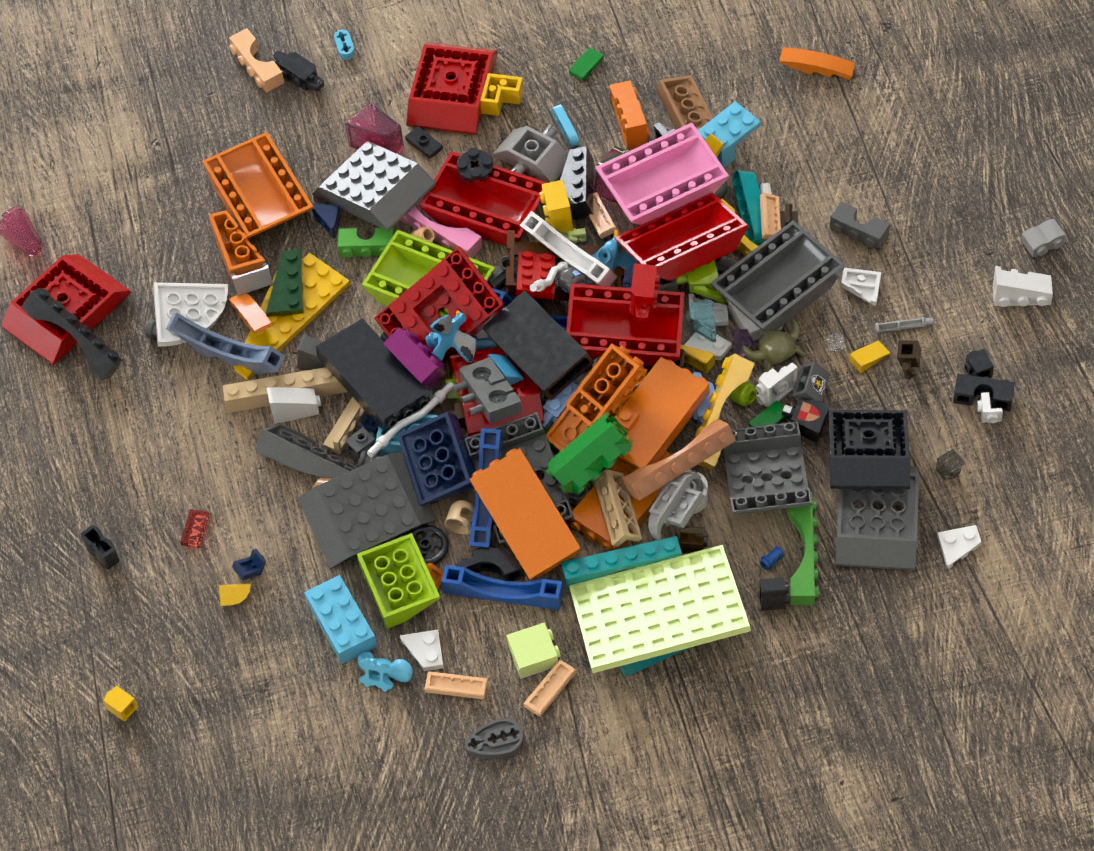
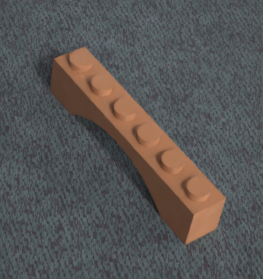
M717 419L704 427L693 441L677 453L657 463L638 468L623 477L622 480L629 495L637 500H641L735 442L736 439L729 424Z

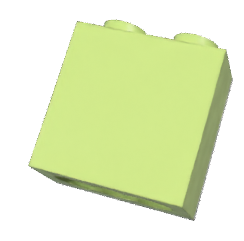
M545 623L506 635L509 650L521 679L552 669L558 662V657H561L558 646H554L552 640H554L551 629L546 628Z

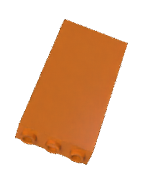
M660 357L623 405L638 413L639 419L625 436L627 440L630 437L633 440L631 450L623 457L619 455L616 463L632 472L638 468L657 463L709 395L710 390L707 380L702 377L698 378L686 368H680L670 359L666 360Z
M516 448L510 450L503 459H496L489 464L490 467L485 470L480 469L472 474L473 477L470 478L471 483L531 581L538 579L559 566L561 562H565L582 552L581 547L520 448L518 450Z
M665 451L659 461L668 458L672 454ZM615 463L609 469L610 471L623 473L624 477L632 472L618 463ZM614 478V481L619 485L618 479ZM665 485L641 500H637L630 495L639 528L649 518V510ZM594 486L572 510L574 518L569 519V525L574 531L583 533L591 542L595 541L601 545L607 552L622 549L629 540L624 541L619 547L612 546L596 486ZM618 493L619 498L624 502L623 497ZM628 527L629 533L634 534L633 531Z

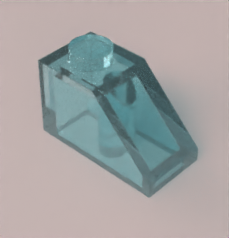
M712 301L689 303V310L686 311V320L691 323V329L711 342H716Z

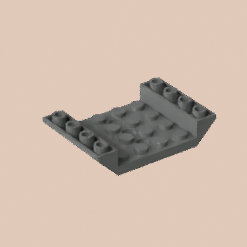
M536 412L492 428L503 432L500 460L506 457V453L514 448L518 450L520 448L536 474L539 472L545 474L541 483L564 521L574 518L567 494L559 487V481L556 478L552 479L546 472V469H548L547 462L554 456L538 413ZM481 433L464 439L476 471L479 469ZM494 521V529L499 544L507 542Z
M798 422L732 430L736 441L723 448L732 515L812 505Z
M910 466V489H839L835 566L915 571L919 467ZM861 503L863 504V507L857 509L853 506V504ZM881 504L883 508L876 510L873 508V505ZM901 505L903 510L896 511L893 509V506Z

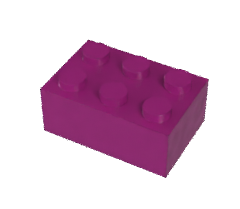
M399 327L383 344L420 383L432 389L447 373L444 369L445 364L433 355L431 356L432 351L426 345L418 342L420 338L414 332H410L408 329L403 330Z

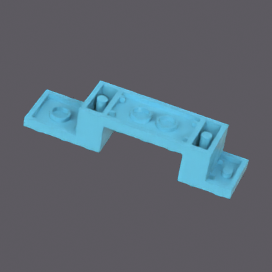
M735 101L700 128L698 132L704 140L710 134H713L724 144L717 159L725 168L735 160V146L759 128L761 121Z

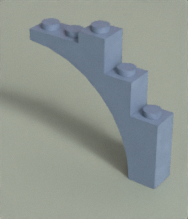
M177 312L173 313L166 327V330L193 346L192 349L206 358L218 357L231 366L243 365L257 375L278 372L285 358L284 354L271 346L251 345L227 338L194 323Z

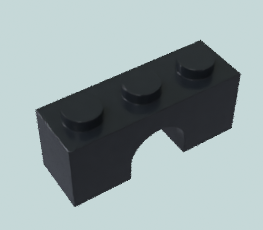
M957 373L953 403L972 406L973 399L977 395L989 392V397L992 400L991 409L1002 408L1003 411L1011 412L1015 382Z

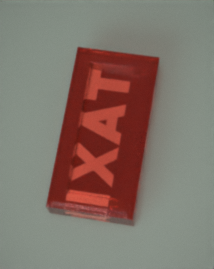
M190 509L180 541L181 546L200 548L210 516L208 511Z

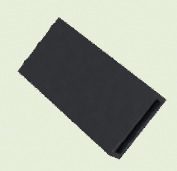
M526 291L517 296L508 306L482 327L487 336L550 401L594 364L589 354Z
M361 318L316 346L317 358L375 423L385 431L388 428H392L398 421L412 415V413L428 404L430 394L429 390L383 344L384 341Z

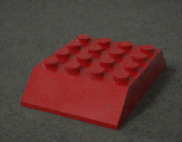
M451 151L434 179L437 185L424 196L420 203V208L438 224L452 228H468L481 236V238L503 246L507 245V230H515V240L519 241L525 231L520 224L531 211L535 213L541 202L539 192H543L542 184L547 182L493 165L491 176L485 181L466 182L459 176L456 165L458 158L462 154ZM473 164L471 168H478L479 166L478 164Z
M712 192L618 235L615 239L639 264L656 265V273H660V278L671 281L735 251L748 229V224Z
M571 283L566 332L589 354L593 361L598 357H602L611 344L618 347L623 345L630 351L629 355L632 358L636 356L644 362L643 366L653 367L660 357L672 361L680 358L684 292L658 291L656 311H652V318H648L647 322L636 321V318L629 312L631 288Z

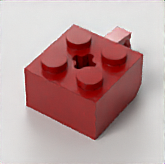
M634 263L629 312L636 318V321L647 322L648 318H652V311H656L660 273H656V265Z

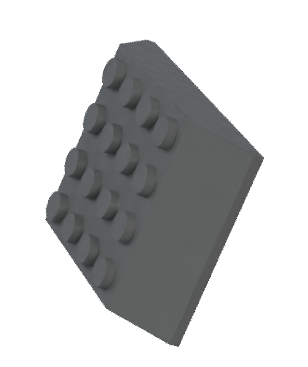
M366 141L312 194L320 200L331 205H338L340 209L389 231L437 184L418 163Z
M793 220L713 280L710 285L762 331H775L830 290L844 270L845 264Z
M402 451L382 456L322 483L297 498L330 569L357 557V554L395 540L416 528L436 521L430 505L421 506L419 504Z

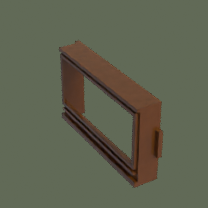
M507 230L509 266H506V287H508V294L511 297H517V282H514V257H518V252L548 253L554 255L555 260L563 259L540 242L515 240V230ZM576 245L590 256L601 248ZM616 267L614 274L617 278L614 280V287H622V277H625V270L621 267ZM555 285L554 299L545 300L569 301L570 295L558 285Z

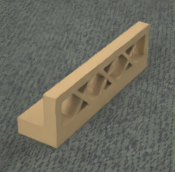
M353 397L323 443V446L328 448L329 451L339 455L342 454L346 447L345 440L355 433L358 423L363 419L364 409Z
M605 469L594 483L612 546L619 547L626 540L639 542L642 540L630 495L622 480L624 474ZM614 478L618 479L619 485L614 481ZM618 493L623 497L624 502L619 498ZM628 527L633 531L634 534L629 533Z

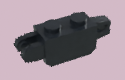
M282 51L274 52L275 64L282 71L284 79H289L296 87H301L305 91L310 88L318 92L325 86L324 81L317 74L315 64L296 52H290L288 55Z

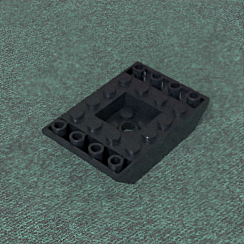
M907 410L828 411L830 489H910V448Z

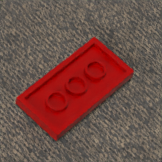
M529 251L518 252L516 296L526 291L534 298L554 299L555 279L551 286L546 287L540 292L530 290V285L534 284L535 281L547 278L551 268L555 266L554 255L548 253L535 254Z

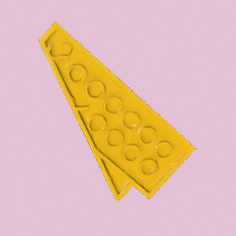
M311 253L307 254L302 259L304 313L267 317L272 326L257 334L250 330L245 343L257 346H271L280 352L350 286V281ZM270 285L260 307L265 315L273 285ZM243 365L234 366L235 372L248 381L255 375V373Z

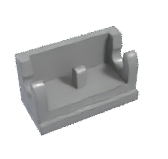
M266 262L262 263L263 268L239 276L231 273L237 295L273 285Z

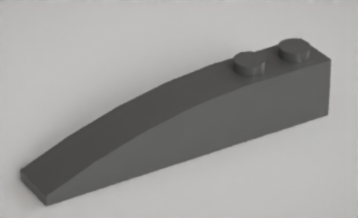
M281 423L262 429L255 449L263 457L276 460L279 465L288 466L323 478L333 479L356 469V466L352 463H343V458L339 455L329 454L328 448L316 446V441Z

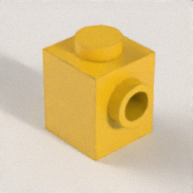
M118 686L107 692L103 700L106 709L124 722L138 708L135 698Z

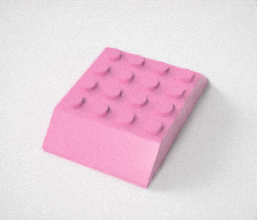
M693 123L595 167L630 222L640 225L709 193H715L729 178V175Z

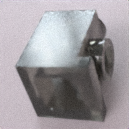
M951 449L937 458L936 471L945 481L953 479L961 473V468L965 461L954 449Z

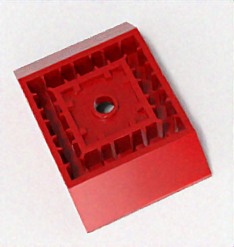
M433 42L424 44L408 99L406 126H419L425 129L476 135L482 114L480 99L487 74L493 73L498 50ZM449 76L455 77L452 80L447 79Z
M459 246L375 316L374 319L388 338L400 327L403 330L408 329L410 332H414L420 338L418 342L429 348L425 337L430 332H434L430 325L441 318L440 311L446 308L448 310V315L451 319L456 316V311L458 310L464 313L467 318L459 327V331L474 337L483 330V326L501 311L504 303ZM450 347L446 350L442 362L446 361L449 356L457 351L455 347Z
M80 254L62 255L10 303L1 327L54 365L78 342L61 326L45 320H34L21 308L33 290L39 288L46 289L56 301H59L61 298H68L66 301L61 302L64 308L76 315L78 320L91 330L129 296L131 290Z

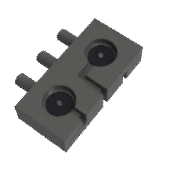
M491 358L459 368L461 383L453 385V389L455 392L467 389L469 394L461 397L463 404L471 401L476 402L477 406L469 408L470 415L473 416L482 412L489 423L492 424L522 413L521 400L513 392L507 380L505 381V377Z

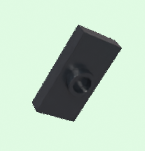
M419 126L405 136L407 142L429 159L443 149L442 144Z

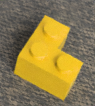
M488 73L480 99L482 114L499 116L503 103L520 105L524 92L523 78Z
M559 180L542 184L543 192H539L541 203H545L543 206L544 215L548 216L545 218V221L560 234L574 231L564 181Z

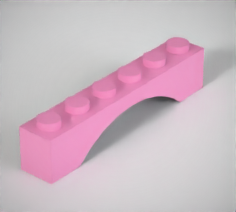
M416 205L400 220L405 224L411 225L415 230L421 227L431 228L434 232L433 241L452 251L460 246L470 258H473L483 248L481 236L468 228H452L439 225L422 215Z

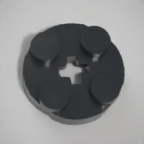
M470 148L458 158L456 163L459 176L464 181L474 183L477 180H480V182L485 181L493 172L492 157L487 152L477 148ZM473 164H478L479 166L478 168H471Z

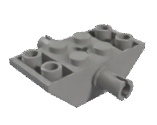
M548 125L543 133L528 126L514 129L493 153V156L514 166L511 171L520 174L526 172L541 181L550 183L557 181L561 177L568 153L556 140L552 139L557 134V129L554 126L552 127V125Z

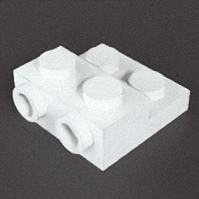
M793 362L788 366L782 367L778 373L772 368L769 372H764L759 377V382L756 385L758 391L756 400L760 405H764L767 408L776 400L779 402L794 391L798 367Z

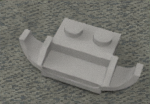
M686 472L665 485L649 510L648 526L653 538L661 539L660 531L662 526L668 527L672 524L685 528L705 497L700 491L693 490L689 485L693 479L699 480L701 476Z

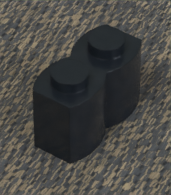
M91 525L81 533L87 551L97 557L102 567L110 569L119 562L114 544L103 536L98 527Z
M784 577L759 580L761 611L785 609L786 604H789V583L784 581Z

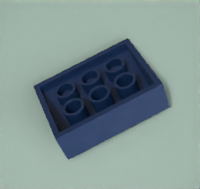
M445 412L397 434L421 506L461 495L475 489L470 481L475 469L456 415Z

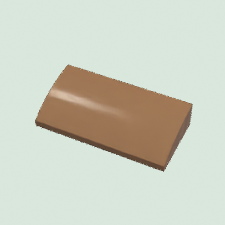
M692 75L659 80L656 90L676 130L690 123H693L696 129L699 130L713 119Z

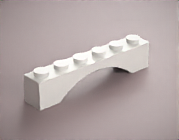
M531 211L520 224L529 235L596 285L610 286L617 278L607 266L577 247L534 212Z

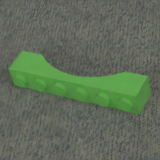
M813 499L811 506L789 508V520L801 534L805 548L802 563L790 578V605H814L815 598H819V587L815 586L814 580H818V568H814V563H818V551H814V546H817V534H813V529H817V517H813V512H816V500Z

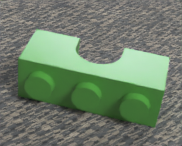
M377 227L375 228L374 236L367 240L359 238L357 228L339 229L338 250L340 257L380 256L395 234L394 227L389 231Z

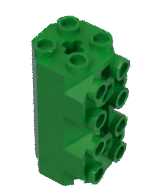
M609 412L603 414L547 462L548 469H546V472L552 479L556 478L559 481V487L564 493L571 492L573 494L576 492L577 495L586 488L589 480L594 482L601 476L602 468L605 467L608 470L616 463L619 455L623 457L631 450L633 440L631 437L627 440L625 436L628 432L614 416L608 417L610 415Z

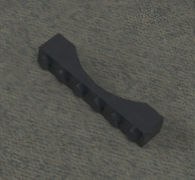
M39 288L33 290L21 308L34 320L53 322L67 330L83 349L89 369L102 380L112 377L123 361L115 350L110 349L103 339L95 336L88 326L83 325L78 320L76 315L68 312L61 302L56 301L50 296L51 294L46 289Z

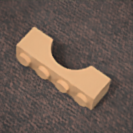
M247 28L229 37L231 44L229 48L232 54H236L240 64L247 67L248 74L251 77L254 76L259 88L262 87L267 93L284 84L283 73L274 61L262 62L254 58L255 53L258 51L255 37Z

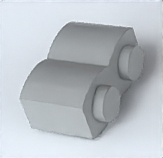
M1050 219L1039 226L1032 227L1023 232L1021 242L1032 257L1043 256L1048 250L1062 247L1065 243L1066 234L1055 219Z

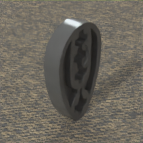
M508 718L491 721L475 730L466 739V752L471 756L482 759L511 757L518 753L523 746L522 728L516 721ZM515 732L517 738L513 739L511 733ZM505 734L507 740L503 741L501 735ZM495 737V739L497 740V743L493 744V742L491 741V738ZM471 743H476L477 748L473 749Z

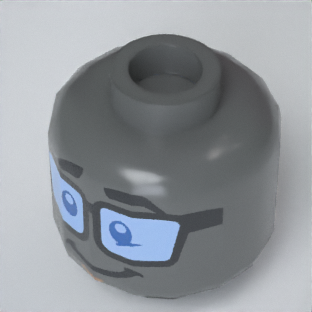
M573 267L563 269L557 278L558 286L569 295L571 283L585 284V276Z

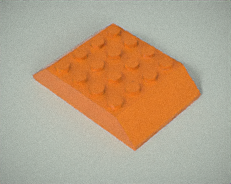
M268 132L202 161L215 191L231 217L238 224L239 229L245 233L247 238L314 209V206Z

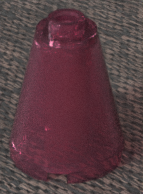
M15 206L2 214L3 219L0 221V236L29 256L39 254L43 243L25 209Z

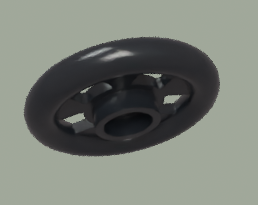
M423 525L407 533V535L413 534L421 554L427 555L426 559H424L426 565L428 563L435 565L446 556L449 549V540L440 528L432 525ZM421 533L425 534L424 537H421L419 539L417 538V535ZM436 535L439 540L435 542L431 537ZM435 547L440 549L437 554L432 553Z

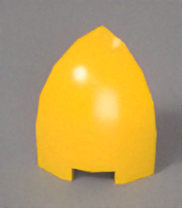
M251 584L219 585L220 606L241 603L248 596Z

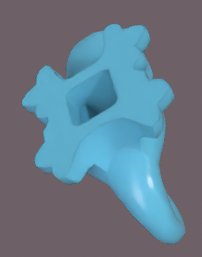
M362 652L358 655L357 662L360 668L365 671V675L359 678V682L363 683L365 687L376 685L378 688H382L384 692H387L388 689L393 687L389 677L398 682H408L412 678L413 669L406 660L397 659L391 663L385 658H374L371 652Z

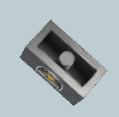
M815 361L802 365L792 397L796 401L804 398L822 402L830 373Z

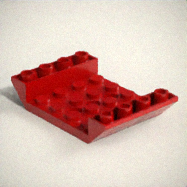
M500 348L475 351L474 358L470 363L460 354L449 356L451 372H454L456 383H461L459 368L487 359L489 354L506 356ZM512 361L511 363L524 378V380L510 385L513 392L521 400L522 413L490 424L482 412L473 416L470 415L469 408L477 406L475 401L462 403L468 436L481 433V428L492 429L536 412L541 423H544L538 387ZM467 389L459 391L460 399L462 396L469 394Z

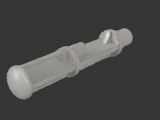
M920 317L917 319L875 323V332L879 334L880 332L924 328L925 326L933 325V318Z

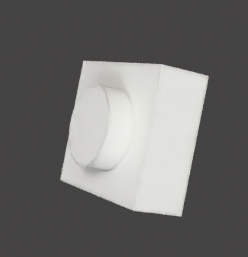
M989 392L981 393L980 400H977V411L981 412L982 423L1001 422L1002 408L991 409Z

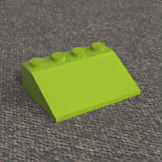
M412 533L357 554L359 566L386 629L406 622L440 599V595Z

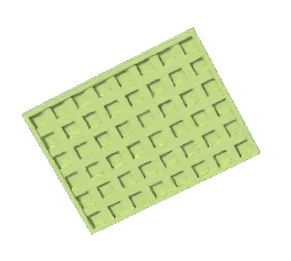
M723 545L569 586L593 673L751 631Z

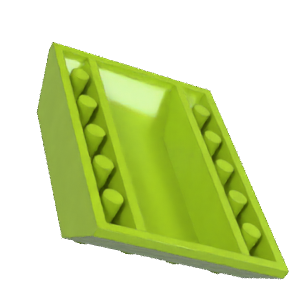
M397 230L362 283V287L380 304L388 306L453 251ZM469 257L488 282L495 271V267ZM446 308L440 311V317L448 315Z

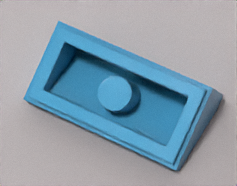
M488 355L505 377V381L507 380L510 385L524 380L507 356Z

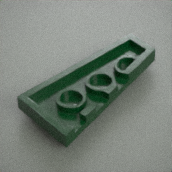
M301 249L282 251L266 310L267 317L304 313Z

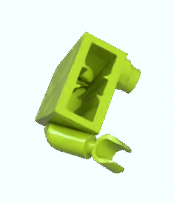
M715 260L676 279L678 285L688 283L691 293L713 299L716 303L724 305L728 302L724 300V296L710 285L718 277Z

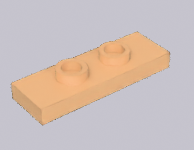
M593 193V215L589 214V218L602 239L613 234L614 230L617 229L598 193Z
M762 192L760 195L762 238L768 240L781 230L780 203L778 196Z
M560 659L524 702V707L541 717L577 673L576 669Z
M428 671L425 692L485 700L488 678Z

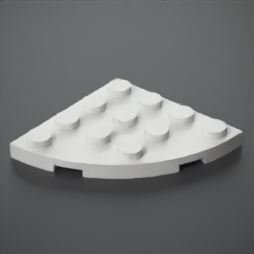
M154 282L153 291L158 347L186 343L166 330L173 313L176 312L210 330L224 311L228 295V284Z

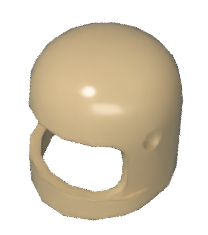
M465 500L454 502L444 522L445 526L454 533L470 535L475 506Z

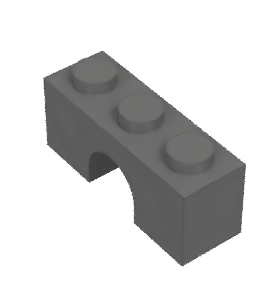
M840 202L830 217V228L835 232L849 236L853 240H858L868 247L879 250L889 236L890 223L875 216L868 223L856 222L857 208Z

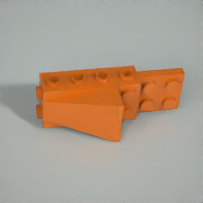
M611 344L606 349L599 361L593 366L592 370L566 402L565 406L567 408L547 432L548 441L560 451L606 412L610 413L609 418L615 416L632 395L635 386L645 378V373L648 370L643 367L644 362L636 356L632 358L629 355L630 351L623 345L618 347Z

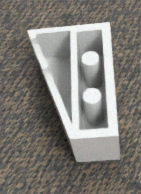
M995 266L993 280L994 306L1051 305L1053 295L1051 275L1034 272L1022 274L1018 273L1016 269L1005 271L1001 270V267Z

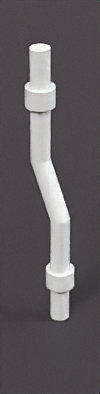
M567 262L558 263L557 266L551 268L545 280L539 279L534 284H531L530 290L539 292L552 285L557 273L572 266Z
M449 382L442 390H438L429 403L420 411L398 421L384 436L381 435L376 440V443L367 451V454L373 457L380 449H384L402 428L425 417L438 403L441 404L446 399V395L453 390L454 384Z

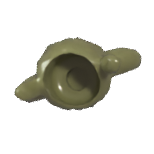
M793 318L791 319L792 329L788 334L779 330L767 332L760 338L759 350L752 351L743 345L742 350L750 360H763L765 372H769L771 366L781 363L795 353L800 357H805L806 353L795 345V341L800 335L797 321Z

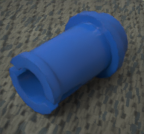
M776 546L766 556L763 555L759 563L765 570L772 569L774 564L784 557L785 554L780 547Z

